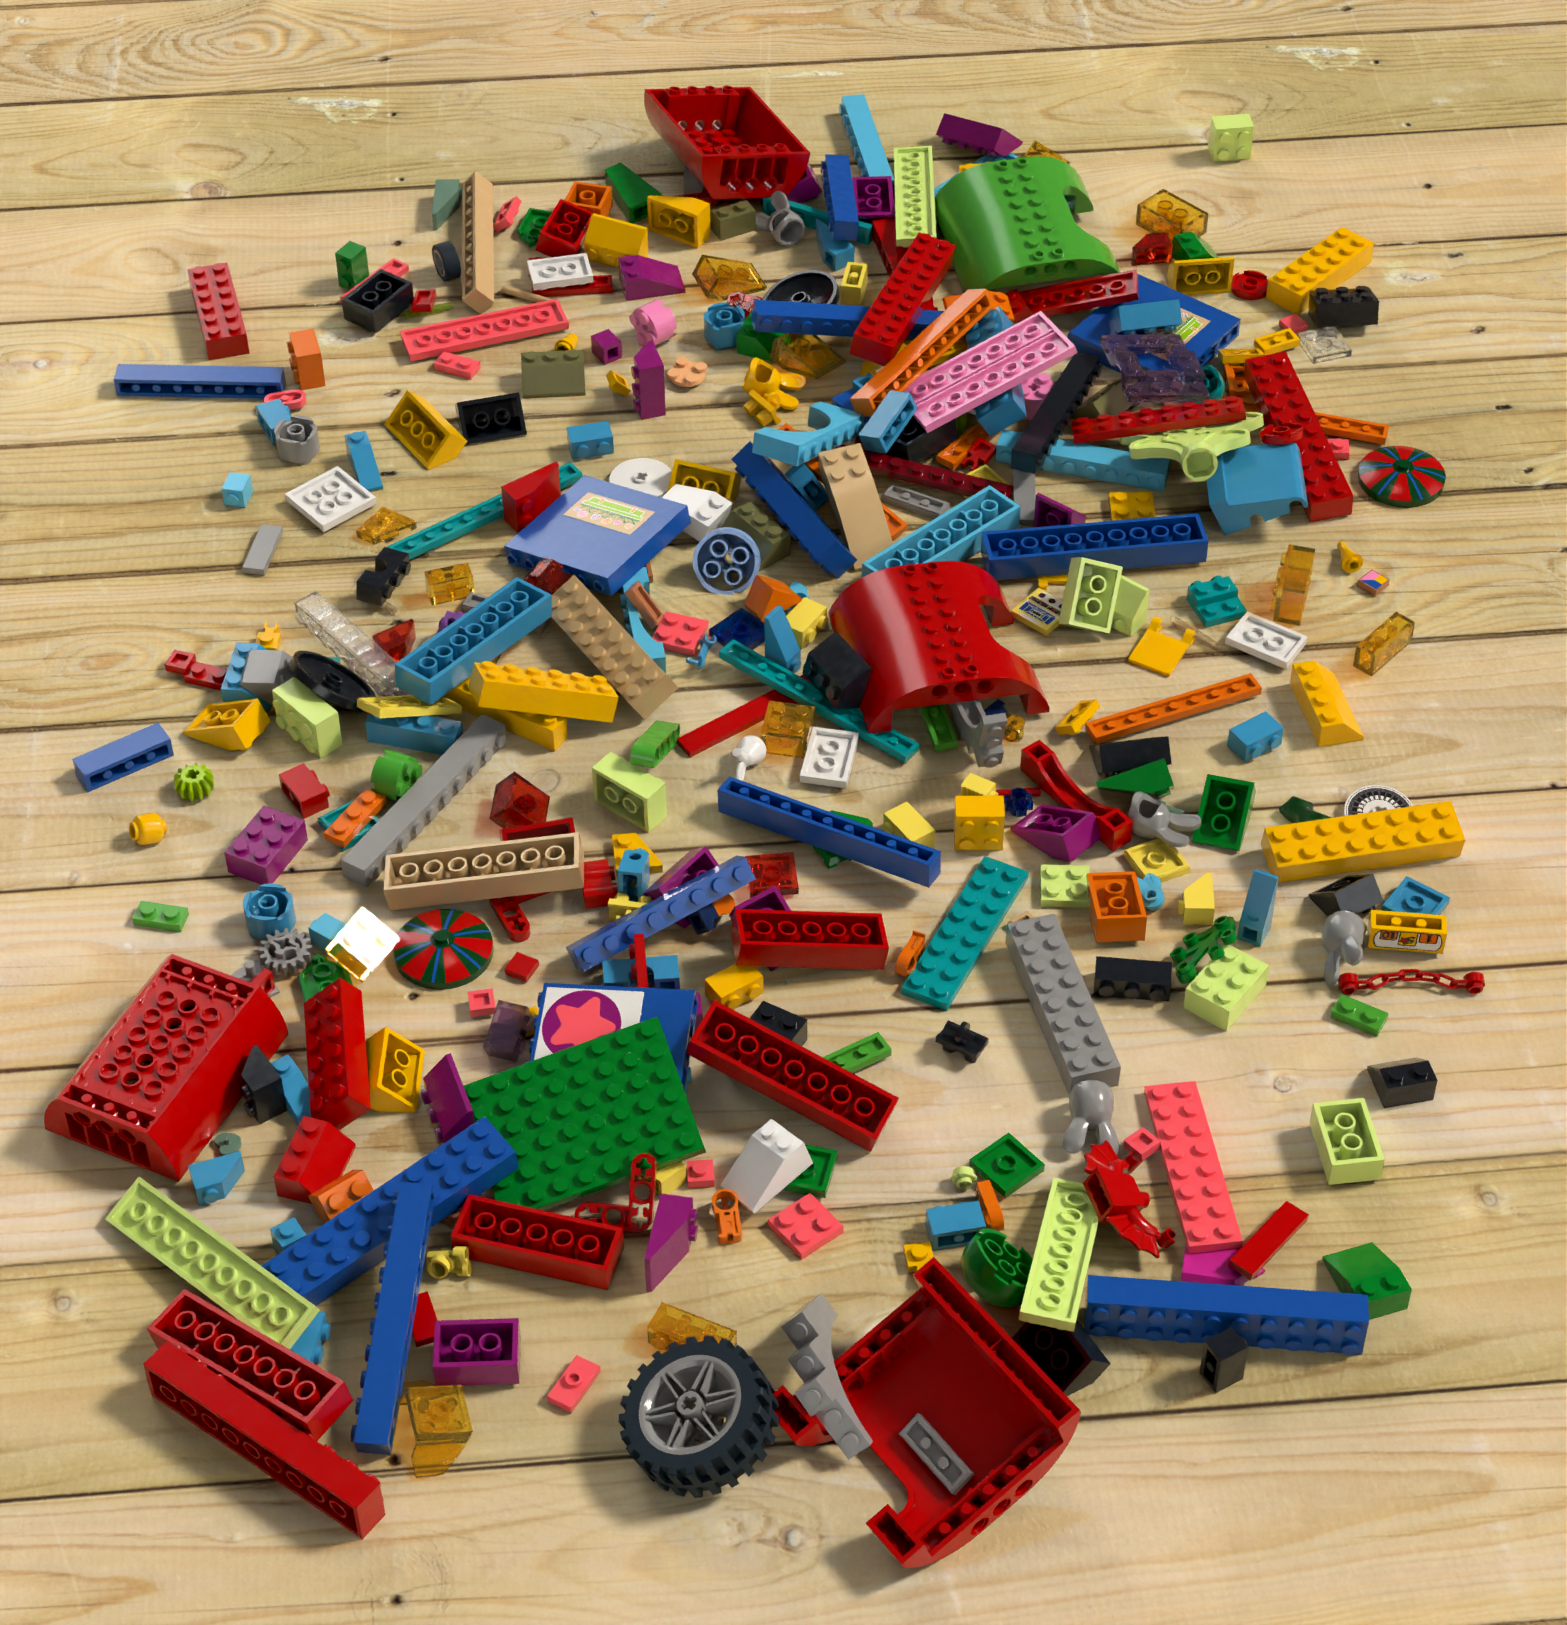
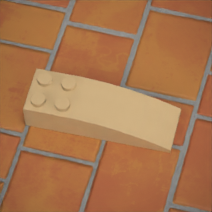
M858 443L818 452V469L845 546L857 559L853 564L855 572L862 570L863 562L893 545L871 471L861 444Z

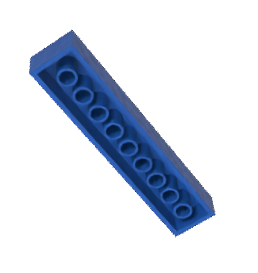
M1197 513L982 532L981 556L985 570L995 580L1068 574L1071 558L1077 557L1121 566L1123 569L1206 562L1209 541L1200 515Z
M484 1116L263 1264L262 1267L317 1306L386 1259L383 1256L384 1244L386 1241L389 1242L391 1234L388 1232L389 1217L394 1216L395 1208L392 1206L393 1193L398 1191L400 1182L433 1185L436 1196L430 1228H432L464 1206L468 1194L479 1196L517 1170L519 1166L516 1152Z
M1088 1275L1084 1329L1088 1335L1095 1337L1110 1336L1123 1339L1138 1338L1151 1341L1166 1340L1178 1343H1204L1205 1340L1233 1327L1238 1335H1242L1246 1339L1249 1347L1288 1349L1290 1351L1305 1350L1318 1353L1333 1352L1346 1355H1362L1369 1325L1368 1295Z

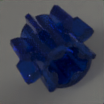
M1024 788L1011 789L1010 795L1004 796L1005 811L1010 812L1014 817L1027 816V810H1033L1034 801H1032V793H1028Z

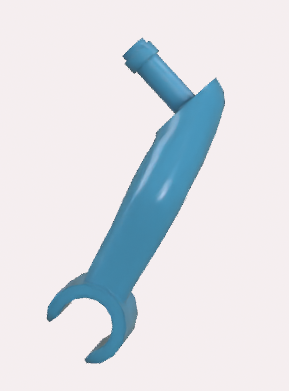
M705 633L699 641L701 648L697 660L687 658L686 663L696 664L697 670L702 669L706 663L708 650L717 641V637L713 635L709 641Z

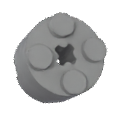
M292 416L291 420L285 422L283 419L275 426L274 433L277 453L281 461L306 465L319 453L318 430L311 418Z

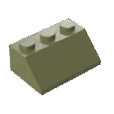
M551 350L521 353L523 398L586 395L583 350Z
M1131 374L1108 384L1087 399L1081 406L1077 407L1075 416L1071 418L1074 420L1081 417L1093 419L1103 414L1110 416L1118 415L1128 408L1131 410L1140 404L1139 400L1145 396V393L1134 374Z
M750 501L732 510L721 527L739 529L754 540L760 553L759 571L791 555V535Z

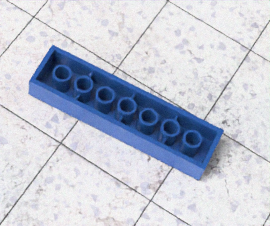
M749 441L732 458V461L737 465L734 469L743 478L746 476L745 482L753 490L757 489L755 494L763 502L767 501L766 507L774 515L778 513L777 520L784 527L789 526L787 531L795 540L799 538L798 544L805 552H809L811 560L816 565L821 563L820 567L828 575L833 573L836 577L840 578L857 561L856 557L773 461L768 457L752 453L753 443Z

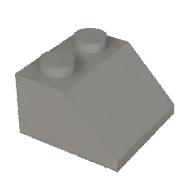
M250 650L246 657L239 685L273 706L272 690L291 678L296 677L289 666L292 656L281 650Z

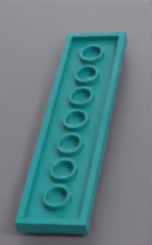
M984 856L918 960L915 970L906 979L902 986L901 994L947 1011L1027 882L1029 872Z

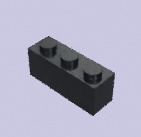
M1096 956L1093 995L1169 1002L1172 962Z

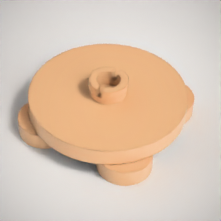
M679 357L676 359V364L667 371V377L675 385L693 387L704 381L707 364L704 362L696 363L688 361L686 357Z

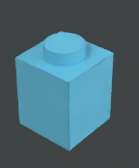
M230 472L222 487L224 505L245 508L253 493L251 475Z
M327 913L314 920L308 927L312 945L333 957L350 942L348 925Z

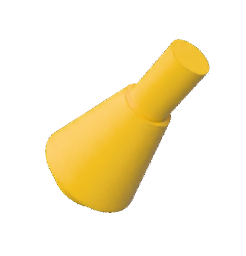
M1339 542L1337 547L1341 552L1342 569L1347 573L1358 571L1363 565V558L1348 548L1345 542Z

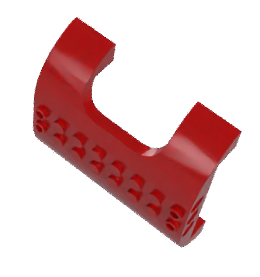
M957 561L928 562L885 568L870 573L851 584L832 604L828 611V617L833 632L838 633L872 668L860 705V711H862L868 733L874 734L891 731L893 710L1019 695L1027 715L1049 712L1050 707L1032 667L1020 656L1001 646L990 634L980 605L984 606L992 627L1014 624V619L1000 585L987 571L975 565Z
M935 1257L913 1274L919 1290L834 1361L849 1403L873 1440L872 1444L868 1447L908 1491V1502L901 1512L897 1514L887 1504L866 1522V1525L903 1567L908 1568L934 1563L957 1551L973 1540L1023 1497L1059 1459L1074 1435L1081 1415L1080 1409ZM784 1385L773 1393L779 1404V1409L773 1410L779 1417V1425L796 1445L814 1446L834 1440L816 1415L811 1417L796 1395L792 1396ZM917 1413L924 1416L975 1474L956 1495L950 1493L899 1434Z

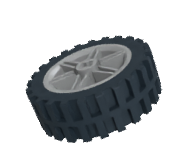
M695 1336L686 1338V1344L678 1345L676 1341L668 1344L670 1350L663 1354L659 1351L655 1352L652 1355L654 1360L648 1366L643 1363L637 1369L640 1372L639 1377L636 1380L630 1379L627 1385L630 1390L629 1396H622L620 1404L625 1409V1413L619 1414V1423L625 1429L620 1431V1435L627 1445V1451L653 1482H656L665 1491H669L671 1488L678 1496L684 1497L686 1491H689L694 1498L703 1497V1491L707 1490L713 1495L721 1493V1487L729 1484L731 1488L739 1484L737 1478L744 1473L749 1477L755 1471L752 1466L757 1460L764 1461L767 1453L764 1451L766 1445H773L776 1438L771 1430L772 1427L779 1426V1417L773 1411L779 1409V1404L773 1395L775 1391L771 1383L752 1357L739 1345L734 1347L730 1340L721 1338L718 1343L713 1336H704L703 1341L698 1342Z

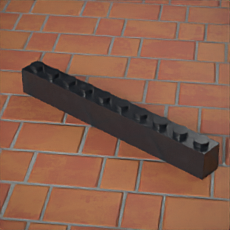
M1080 352L1074 354L1014 445L1011 453V469L1035 474L1038 468L1043 466L1045 457H1049L1052 446H1056L1058 437L1063 435L1065 426H1068L1071 417L1075 416L1077 407L1082 405L1084 396H1088L1089 389L1094 386L1096 377H1100L1102 365H1099V356Z

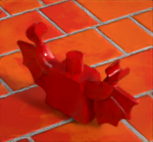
M1107 1140L1102 1145L1091 1144V1152L1084 1154L1086 1161L1084 1172L1090 1175L1083 1182V1185L1100 1223H1110L1118 1232L1119 1237L1131 1242L1137 1251L1148 1252L1158 1259L1160 1254L1157 1244L1162 1249L1170 1247L1176 1242L1172 1239L1176 1234L1170 1228H1167L1162 1233L1158 1232V1229L1150 1224L1140 1213L1143 1208L1148 1207L1150 1196L1147 1192H1140L1135 1179L1123 1172L1129 1171L1132 1173L1142 1163V1160L1138 1161L1135 1159V1152L1130 1151L1124 1159H1119Z

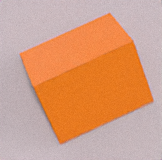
M756 575L745 600V606L764 623V617L778 605L782 606L785 611L802 600L783 582Z

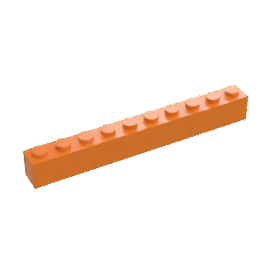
M968 289L850 398L855 412L864 414V417H871L890 390L903 392L994 307L987 289Z

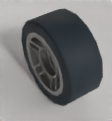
M445 241L433 245V261L441 279L449 281L459 278L461 275V265L453 244L450 241Z

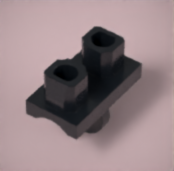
M948 1020L943 1030L936 1036V1042L942 1045L944 1051L949 1053L957 1051L964 1055L966 1061L971 1063L977 1061L989 1041V1038L970 1030V1024L965 1021L958 1025Z

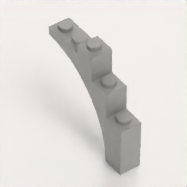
M979 700L950 703L959 740H965L968 753L975 754L978 767L985 766L991 768L1001 764L1004 754L1002 741L1007 725L1006 714L1000 713L986 716Z
M821 1293L802 1306L781 1327L798 1349L788 1359L804 1382L794 1394L811 1417L813 1415L818 1417L849 1460L870 1446L873 1440L859 1421L841 1385L831 1349L832 1326L838 1315Z

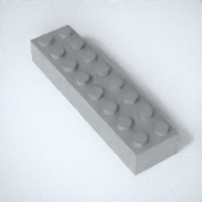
M1050 914L1007 923L1005 943L1068 1094H1070L1074 1085L1086 1080L1101 1081L1110 1087L1118 1086L1121 1070L1120 1063L1056 915Z

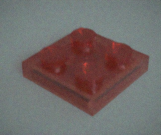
M793 852L745 856L756 878L748 883L750 898L775 885L782 895L799 894Z

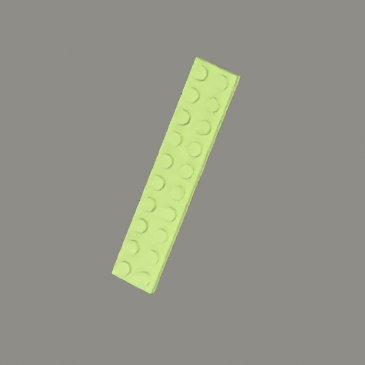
M932 146L894 148L897 246L907 248L911 245L918 232L926 233L936 238Z
M139 1176L105 1218L110 1224L236 1319L288 1349L292 1348L320 1311L307 1299Z

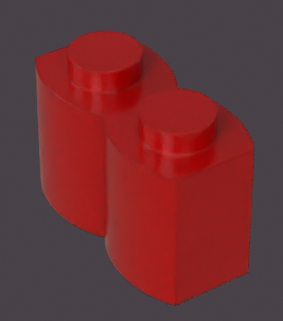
M608 859L584 862V888H582L585 909L608 906L609 898L614 899L618 893L617 883H612V880H616L614 865L609 866Z

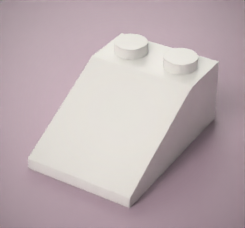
M675 484L662 497L688 506L691 523L683 531L699 542L709 532L722 527L732 507V502L714 491Z
M770 1119L750 1137L720 1186L722 1189L733 1191L738 1197V1202L755 1214L812 1165L813 1162L804 1142L773 1119Z

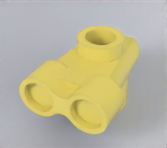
M454 1246L453 1249L441 1248L440 1250L428 1251L427 1270L434 1278L442 1279L447 1276L448 1272L456 1273L457 1276H470L472 1273V1263L469 1261V1248L467 1246Z

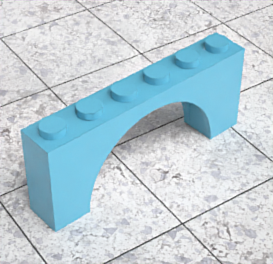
M820 401L809 408L808 427L816 429L815 431L792 432L764 427L754 432L752 453L793 466H799L817 457L818 452L831 450L858 437L865 426L863 422L864 414Z

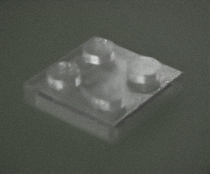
M1326 327L1297 333V336L1300 338V346L1313 364L1350 357L1352 354L1351 347L1336 327Z

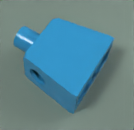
M641 848L625 850L618 868V893H625L630 897V901L638 902L639 897L645 896L644 892L647 890L650 880L649 853ZM633 880H636V888L630 886V883Z

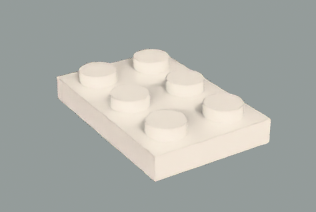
M586 253L527 261L534 290L593 283V274Z
M1247 611L1226 636L1225 644L1287 669L1307 644L1308 637Z
M813 727L800 773V782L847 788L859 741V733Z

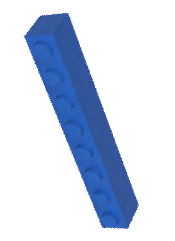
M825 154V161H821V173L829 232H832L833 239L857 241L859 221L849 156Z
M118 364L114 376L117 396L264 399L270 393L284 391L286 385L284 367Z
M735 856L568 945L566 949L576 969L584 972L629 948V944H634V934H644L645 939L756 878L746 857Z

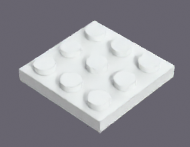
M338 466L285 493L286 501L323 532L377 504L376 497Z

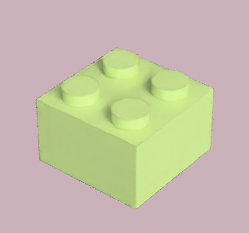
M1249 114L1211 116L1208 151L1213 162L1251 158L1254 125Z

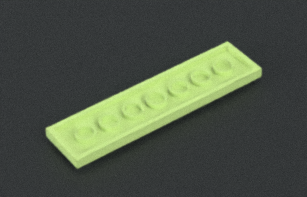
M1053 1177L1019 1313L1020 1321L1074 1332L1099 1223L1083 1183Z

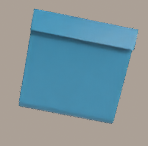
M1295 442L1282 445H1251L1226 451L1217 456V470L1211 478L1207 479L1209 506L1225 535L1251 527V516L1261 515L1266 522L1291 513L1290 503L1292 501H1300L1304 508L1308 507L1301 454Z

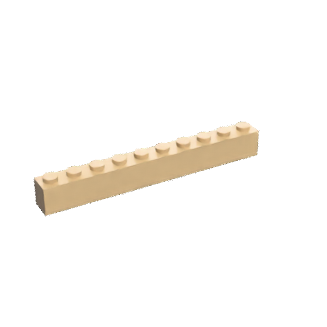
M474 171L462 183V301L482 314L494 304L493 184Z

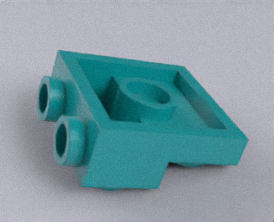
M1218 575L1213 577L1211 581L1203 583L1195 581L1188 586L1186 600L1205 628L1239 620L1247 612L1238 598V589L1229 576L1222 578Z

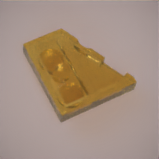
M381 507L356 530V535L358 538L375 545L383 542L385 539L399 536L400 530L408 527L411 531L415 530L417 525L415 520L388 508Z

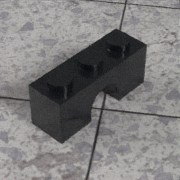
M384 547L375 558V572L365 570L357 580L356 600L382 606L391 597L394 589L400 586L405 575L409 574L411 569L409 553Z

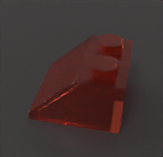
M514 771L495 786L490 820L503 829L545 822L550 796Z

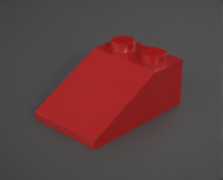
M557 462L501 486L504 520L517 533L523 530L561 496L559 464Z

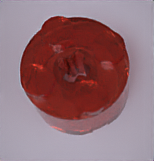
M544 558L533 567L523 580L553 595L572 575L570 573L566 575L561 570L563 566L557 561Z

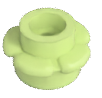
M961 1166L953 1170L951 1181L958 1189L966 1190L975 1184L977 1176L971 1167Z

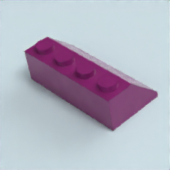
M944 113L936 135L942 138L941 142L952 146L955 143L957 147L965 150L967 147H970V150L980 154L982 151H985V154L991 157H996V155L1005 157L1023 143V141L1003 128Z

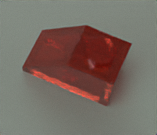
M1167 232L1146 234L1132 247L1131 265L1138 266L1171 262L1172 244Z
M407 620L372 636L374 653L387 668L395 665L410 654L416 639L414 620Z

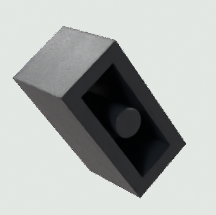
M1230 1327L1204 1341L1199 1373L1215 1393L1243 1379L1248 1353L1246 1339L1242 1335H1238L1233 1327Z

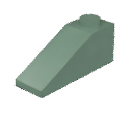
M436 179L432 208L433 230H438L460 207L462 187H460L459 179Z

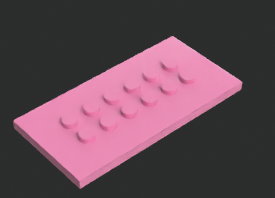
M1039 311L923 373L903 392L911 393L918 408L913 417L929 433L1078 352L1075 345L1042 311Z

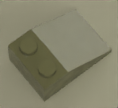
M720 199L716 205L710 206L711 230L720 241L755 231L756 210L747 200Z

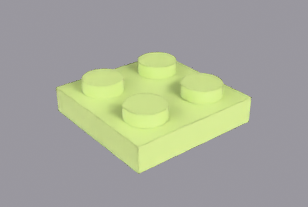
M1041 864V907L1090 908L1086 879L1087 873H1090L1089 866Z

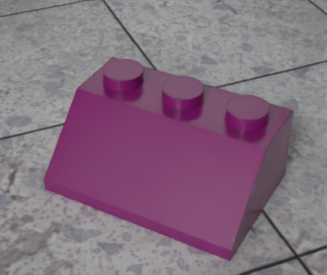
M651 340L634 356V366H631L632 377L635 379V383H632V391L636 397L633 400V408L635 412L639 413L641 420L666 415L664 365L653 340Z
M706 846L691 850L644 892V895L651 897L653 901L719 864ZM688 916L675 922L682 928H687L691 924Z
M451 1053L446 1054L423 1078L424 1089L420 1090L424 1105L429 1104L430 1106L427 1109L430 1122L437 1125V1128H434L438 1143L443 1142V1144L474 1124L473 1110Z

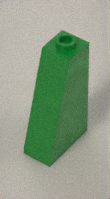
M621 162L605 169L606 186L612 187V196L628 222L634 224L647 218V197L649 195L662 196V194Z

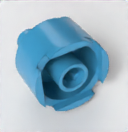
M724 302L711 305L708 311L704 313V337L708 343L713 345L714 349L722 350L724 347L737 345L736 333L745 321L744 310L740 306L736 305L735 308L730 306V303Z
M273 883L262 884L258 886V890L254 892L249 891L245 895L243 909L247 929L252 938L267 940L266 935L274 936L275 930L282 933L285 928H288L289 932L294 928L296 915L291 893L289 894L286 891L285 887Z

